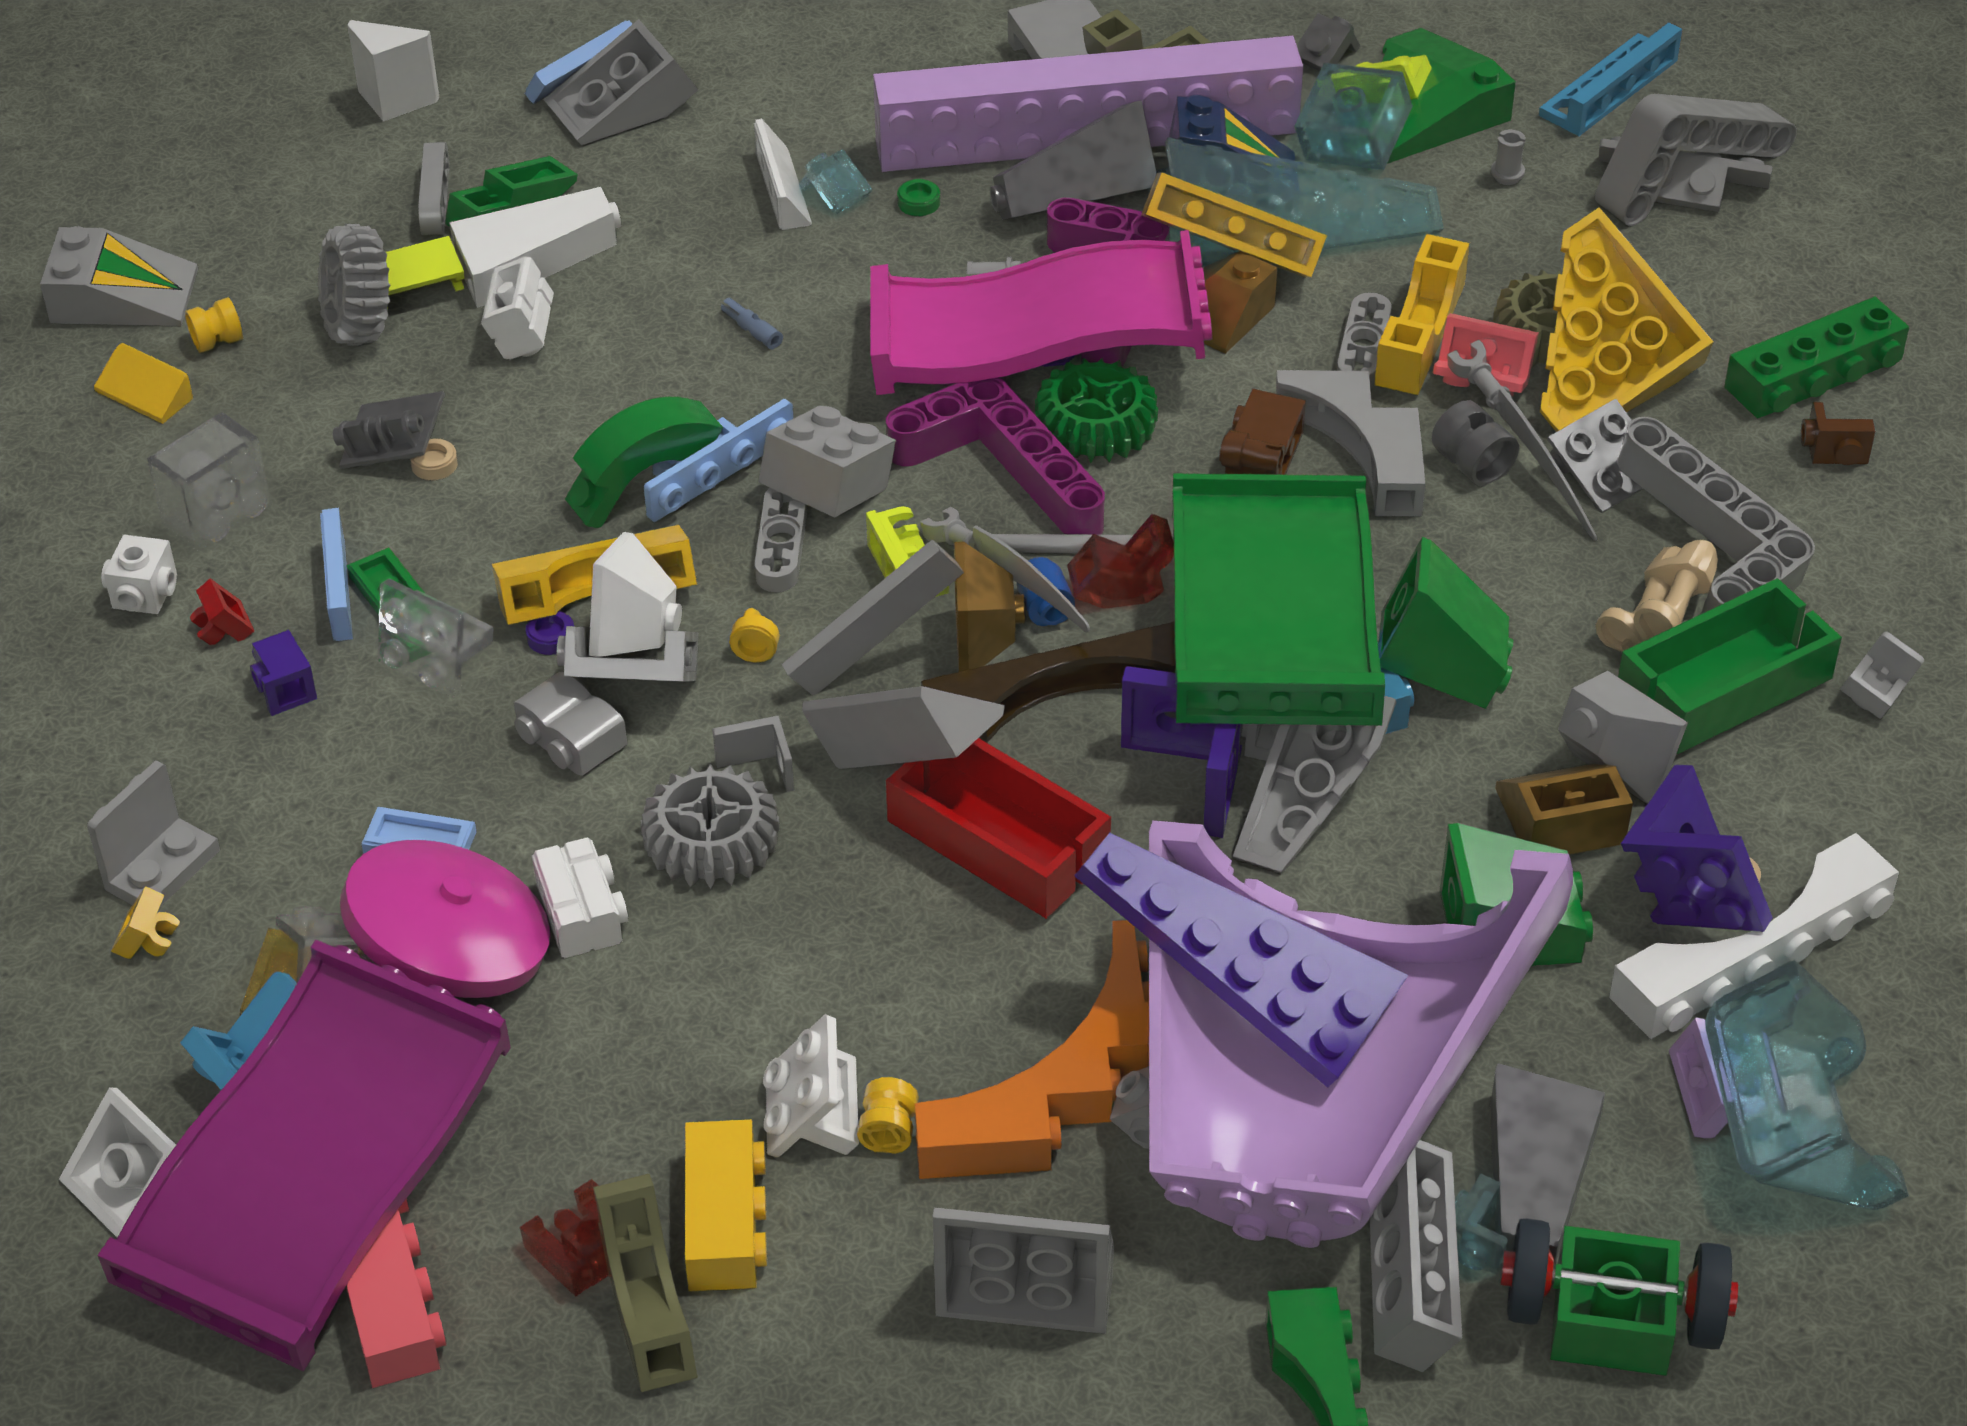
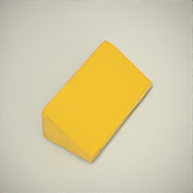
M120 343L116 347L94 385L95 392L162 424L193 399L189 377L185 372L124 343Z

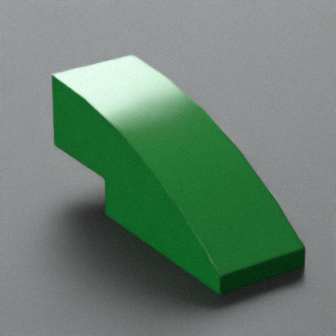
M551 156L485 170L483 186L449 194L445 224L450 227V222L559 197L577 182L578 174Z

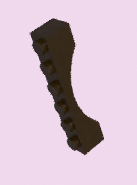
M1174 621L921 681V686L1004 705L1003 716L979 737L988 743L1001 727L1020 713L1041 702L1081 691L1122 689V679L1126 666L1175 673Z

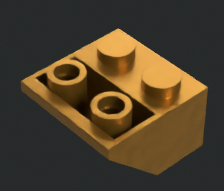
M1589 764L1496 781L1495 789L1519 839L1567 850L1568 854H1575L1621 845V842L1628 833L1633 802L1616 766Z

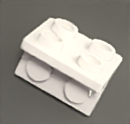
M825 1014L811 1028L804 1030L799 1035L797 1041L778 1058H774L765 1070L763 1084L766 1088L764 1130L767 1132L768 1155L779 1158L800 1138L847 1155L859 1145L857 1137L856 1057L837 1049L836 1018Z

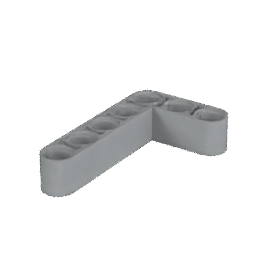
M1649 94L1635 107L1597 187L1595 200L1597 204L1628 226L1637 225L1651 211L1680 150L1775 158L1785 154L1791 148L1797 135V128L1793 123L1762 103Z
M1638 417L1628 424L1617 458L1619 469L1737 561L1713 581L1701 614L1776 578L1781 580L1791 591L1795 590L1802 583L1815 550L1814 542L1807 533L1659 420L1651 417Z

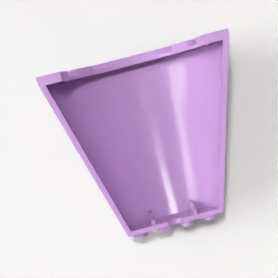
M1152 821L1149 830L1150 852L1409 975L1339 1078L1327 1088L1149 939V1172L1158 1184L1165 1189V1198L1173 1204L1190 1207L1214 1220L1233 1226L1232 1229L1237 1235L1254 1241L1264 1240L1266 1236L1288 1239L1302 1247L1314 1248L1322 1240L1338 1239L1359 1231L1367 1223L1566 912L1573 886V868L1570 855L1515 850L1510 866L1513 878L1512 897L1509 901H1502L1491 910L1478 915L1476 926L1446 923L1435 925H1399L1372 922L1335 913L1297 910L1298 904L1294 898L1271 888L1257 879H1245V882L1242 883L1234 877V869L1231 867L1232 860L1217 847L1203 825Z

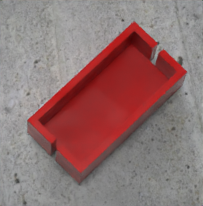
M980 738L975 740L958 757L905 762L886 779L887 821L1045 919L1075 892V881L1081 885L1083 884L1074 875L1104 838L1111 833V816Z

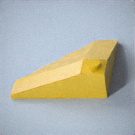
M1600 207L1563 232L1560 251L1565 253L1562 274L1557 276L1553 310L1557 311L1555 333H1550L1545 366V369L1550 370L1547 393H1542L1540 413L1556 432L1614 399L1618 400L1627 413L1702 366L1706 362L1713 345V340Z

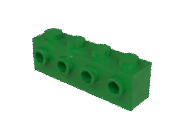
M1874 296L1730 354L1724 388L1757 419L1773 412H1782L1797 402L1810 397H1819L1831 388L1846 382H1855L1863 375L1880 368L1894 366L1903 358L1909 326Z

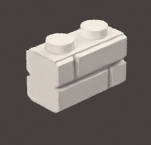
M525 256L494 268L481 324L490 338L495 339L494 344L504 359L511 360L519 356L528 357L540 351L544 346L551 309L550 305L552 304L554 292L545 278H540L541 272L531 257Z
M588 837L567 842L562 848L556 845L536 850L532 855L535 881L561 957L568 958L590 952L591 949L598 950L620 944L622 941L620 923L628 922V914L621 891L615 893L610 891L609 885L615 884L608 855L598 856L593 841Z

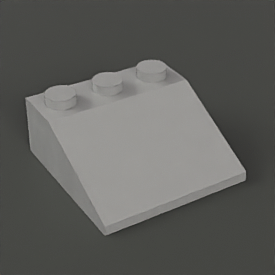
M934 1208L933 1244L936 1316L1106 1334L1114 1259V1244L1110 1225Z

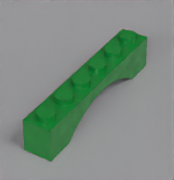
M1337 1287L1268 1291L1265 1325L1272 1371L1293 1388L1312 1412L1319 1426H1368L1366 1409L1356 1408L1354 1394L1360 1393L1361 1388L1358 1359L1348 1358L1346 1345L1352 1344L1353 1340L1352 1319L1349 1309L1340 1310Z

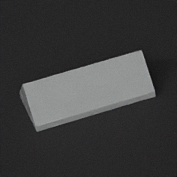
M919 686L803 701L802 712L835 766L839 769L958 757L1003 716L1004 705Z

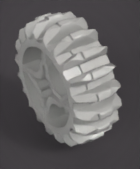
M360 224L335 226L333 229H329L322 242V250L319 253L320 265L317 268L319 273V281L317 283L319 287L318 301L321 306L320 315L324 319V328L331 340H335L336 343H347V346H360L362 343H372L378 340L385 328L384 320L388 317L387 305L390 302L388 297L389 287L391 286L388 281L390 269L387 267V254L383 250V241L377 231L371 229L370 226H360Z
M709 764L707 770L702 772H696L689 766L686 776L680 777L671 773L668 785H656L654 797L646 799L644 813L642 814L643 819L641 820L644 848L647 851L648 857H652L657 870L666 869L671 881L685 875V880L689 887L694 885L698 878L705 879L711 889L715 879L724 878L732 886L736 873L739 872V874L750 878L753 865L765 867L768 854L775 852L778 831H780L776 802L773 799V794H768L764 782H754L749 771L736 776L731 765L723 771H715L712 765Z

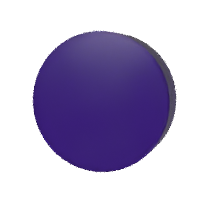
M558 611L556 615L529 620L525 629L529 647L540 654H557L559 636H566V626L574 627L573 620L569 615Z

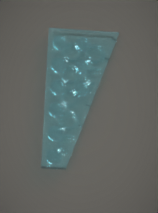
M1167 137L1165 141L1171 176L1325 234L1327 238L1322 249L1437 234L1444 229L1435 186L1386 177L1383 180L1356 175V172L1343 169L1333 171L1317 168L1315 164L1256 153L1247 155L1222 150V147L1207 144L1203 147L1182 143L1183 140ZM1189 234L1191 247L1200 246L1202 266L1210 265L1236 253L1234 250Z

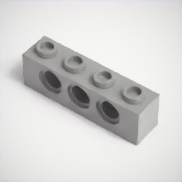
M1419 1140L1370 1217L1374 1354L1424 1372L1462 1339L1452 1152Z

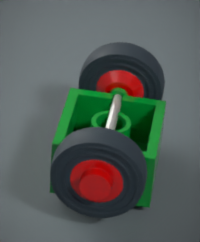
M1528 1218L1519 1219L1513 1252L1504 1251L1500 1285L1509 1286L1508 1320L1515 1323L1532 1325L1538 1324L1543 1298L1550 1292L1551 1283L1554 1281L1553 1288L1556 1290L1550 1360L1667 1376L1676 1336L1677 1305L1682 1306L1683 1298L1684 1311L1687 1315L1688 1344L1696 1348L1720 1349L1725 1335L1728 1316L1735 1317L1738 1301V1282L1732 1281V1253L1730 1247L1722 1244L1700 1243L1695 1254L1693 1270L1687 1276L1685 1285V1281L1678 1280L1680 1241L1564 1226L1558 1264L1556 1263L1555 1269H1553L1554 1257L1549 1250V1223Z

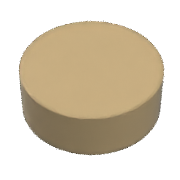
M430 439L425 454L410 459L413 473L425 480H439L448 477L456 470L458 465L455 447L443 439Z

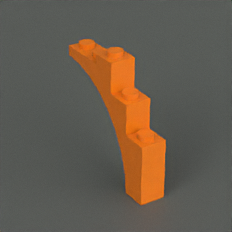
M1127 920L1112 921V957L1105 984L1088 1016L1062 1045L1033 1067L997 1085L959 1097L915 1103L919 1179L1050 1171L1052 1150L1061 1149L1062 1147L1060 1125L1112 1122L1110 1120L1112 1102L1116 1101V1089L1121 1078L1131 1071H1138L1149 1066V981L1142 982L1141 972H1148V954L1146 941H1136L1135 926Z

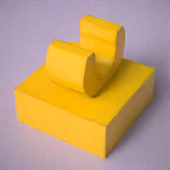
M147 886L144 887L127 912L111 952L131 959L142 945L144 950L153 956L165 954L171 945V941L160 937L156 931L172 935L180 921L170 913H157L164 898L163 894Z

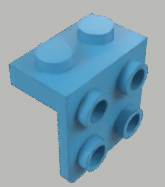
M273 973L227 1034L193 1026L180 1043L194 1058L192 1063L194 1069L204 1078L214 1082L222 1090L267 1033L297 984L296 981L287 973Z

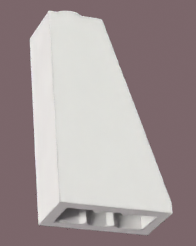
M601 187L450 222L452 244L464 270L465 281L477 308L485 306L494 268L526 256L531 257L541 272L540 278H546L617 245L615 228L621 227L617 205L615 202L608 203Z

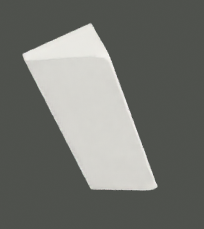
M756 119V123H754L756 155L779 229L785 230L810 226L812 222L788 148L763 119Z

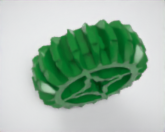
M1083 358L1080 365L1066 362L1063 371L1058 369L1052 370L1050 378L1042 380L1039 392H1037V398L1035 399V415L1059 442L1069 450L1075 459L1081 454L1087 455L1090 463H1092L1096 456H1103L1110 463L1115 453L1127 458L1131 449L1140 451L1143 443L1151 440L1156 422L1158 421L1157 395L1155 394V388L1149 384L1148 376L1138 375L1136 367L1124 369L1120 360L1113 364H1108L1101 358L1098 362L1089 363Z

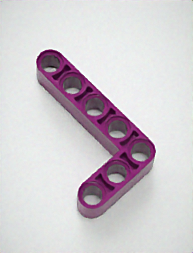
M1059 198L1052 201L1047 207V245L1053 252L1109 241H1170V226L1142 216V211L1075 198ZM1118 346L1081 353V362L1083 358L1089 363L1098 362L1101 358L1108 364H1113L1120 360L1123 368L1132 346Z
M1001 378L957 383L897 407L886 416V436L896 440L892 458L894 464L900 466L918 465L979 439L1064 534L1102 535L1104 531L1105 492L1102 487Z

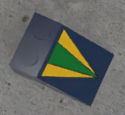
M1192 95L1190 97L1177 96L1168 138L1170 176L1200 187L1290 200L1298 199V179L1295 152L1220 102L1212 101L1210 98L1202 95Z

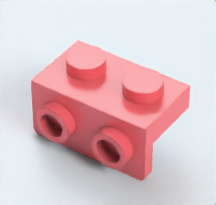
M1450 313L1447 316L1439 359L1434 364L1433 374L1443 376V382L1446 384L1469 387L1470 382L1468 378H1461L1455 375L1448 367L1447 354L1457 350L1461 358L1472 359L1470 343L1480 340L1486 349L1487 363L1492 368V375L1501 386L1509 388L1510 394L1513 397L1514 392L1522 393L1528 385L1539 332Z

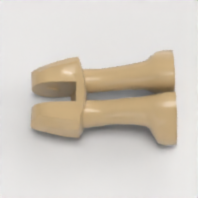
M1695 540L1685 544L1682 549L1677 546L1664 547L1644 572L1646 588L1636 609L1631 613L1621 608L1611 607L1601 614L1596 623V633L1600 640L1606 646L1622 652L1681 624L1690 598L1697 594H1706L1710 590L1718 562L1716 549L1713 544L1706 540Z

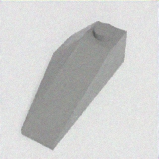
M1388 696L1384 697L1382 726L1280 724L1236 845L1233 859L1282 874L1381 748L1396 705V699Z

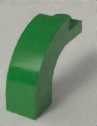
M668 396L634 404L600 425L577 450L573 459L582 470L565 500L586 526L600 528L603 526L625 487L637 474L659 462L668 460L683 461L714 442L723 427L701 401Z

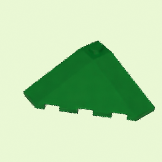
M1423 28L1386 39L1383 47V54L1385 55L1382 62L1391 61L1399 56L1415 57L1426 55L1432 69L1418 98L1360 107L1356 117L1358 125L1355 132L1350 133L1346 148L1368 170L1509 122L1512 117L1516 81L1493 59Z

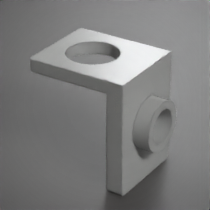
M779 716L712 729L717 768L776 756L786 792L794 791L792 757Z

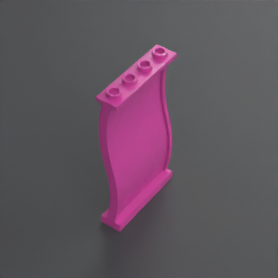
M1189 230L1180 231V241L1178 242L1155 240L1102 242L1069 248L995 272L966 277L934 279L897 277L890 274L888 264L870 266V356L876 395L895 393L896 382L918 384L975 382L1008 376L1080 353L1118 346L1168 345L1192 347L1195 349L1196 359H1204V341L1212 340L1211 318L1208 309L1207 291L1205 290L1200 246L1191 247Z

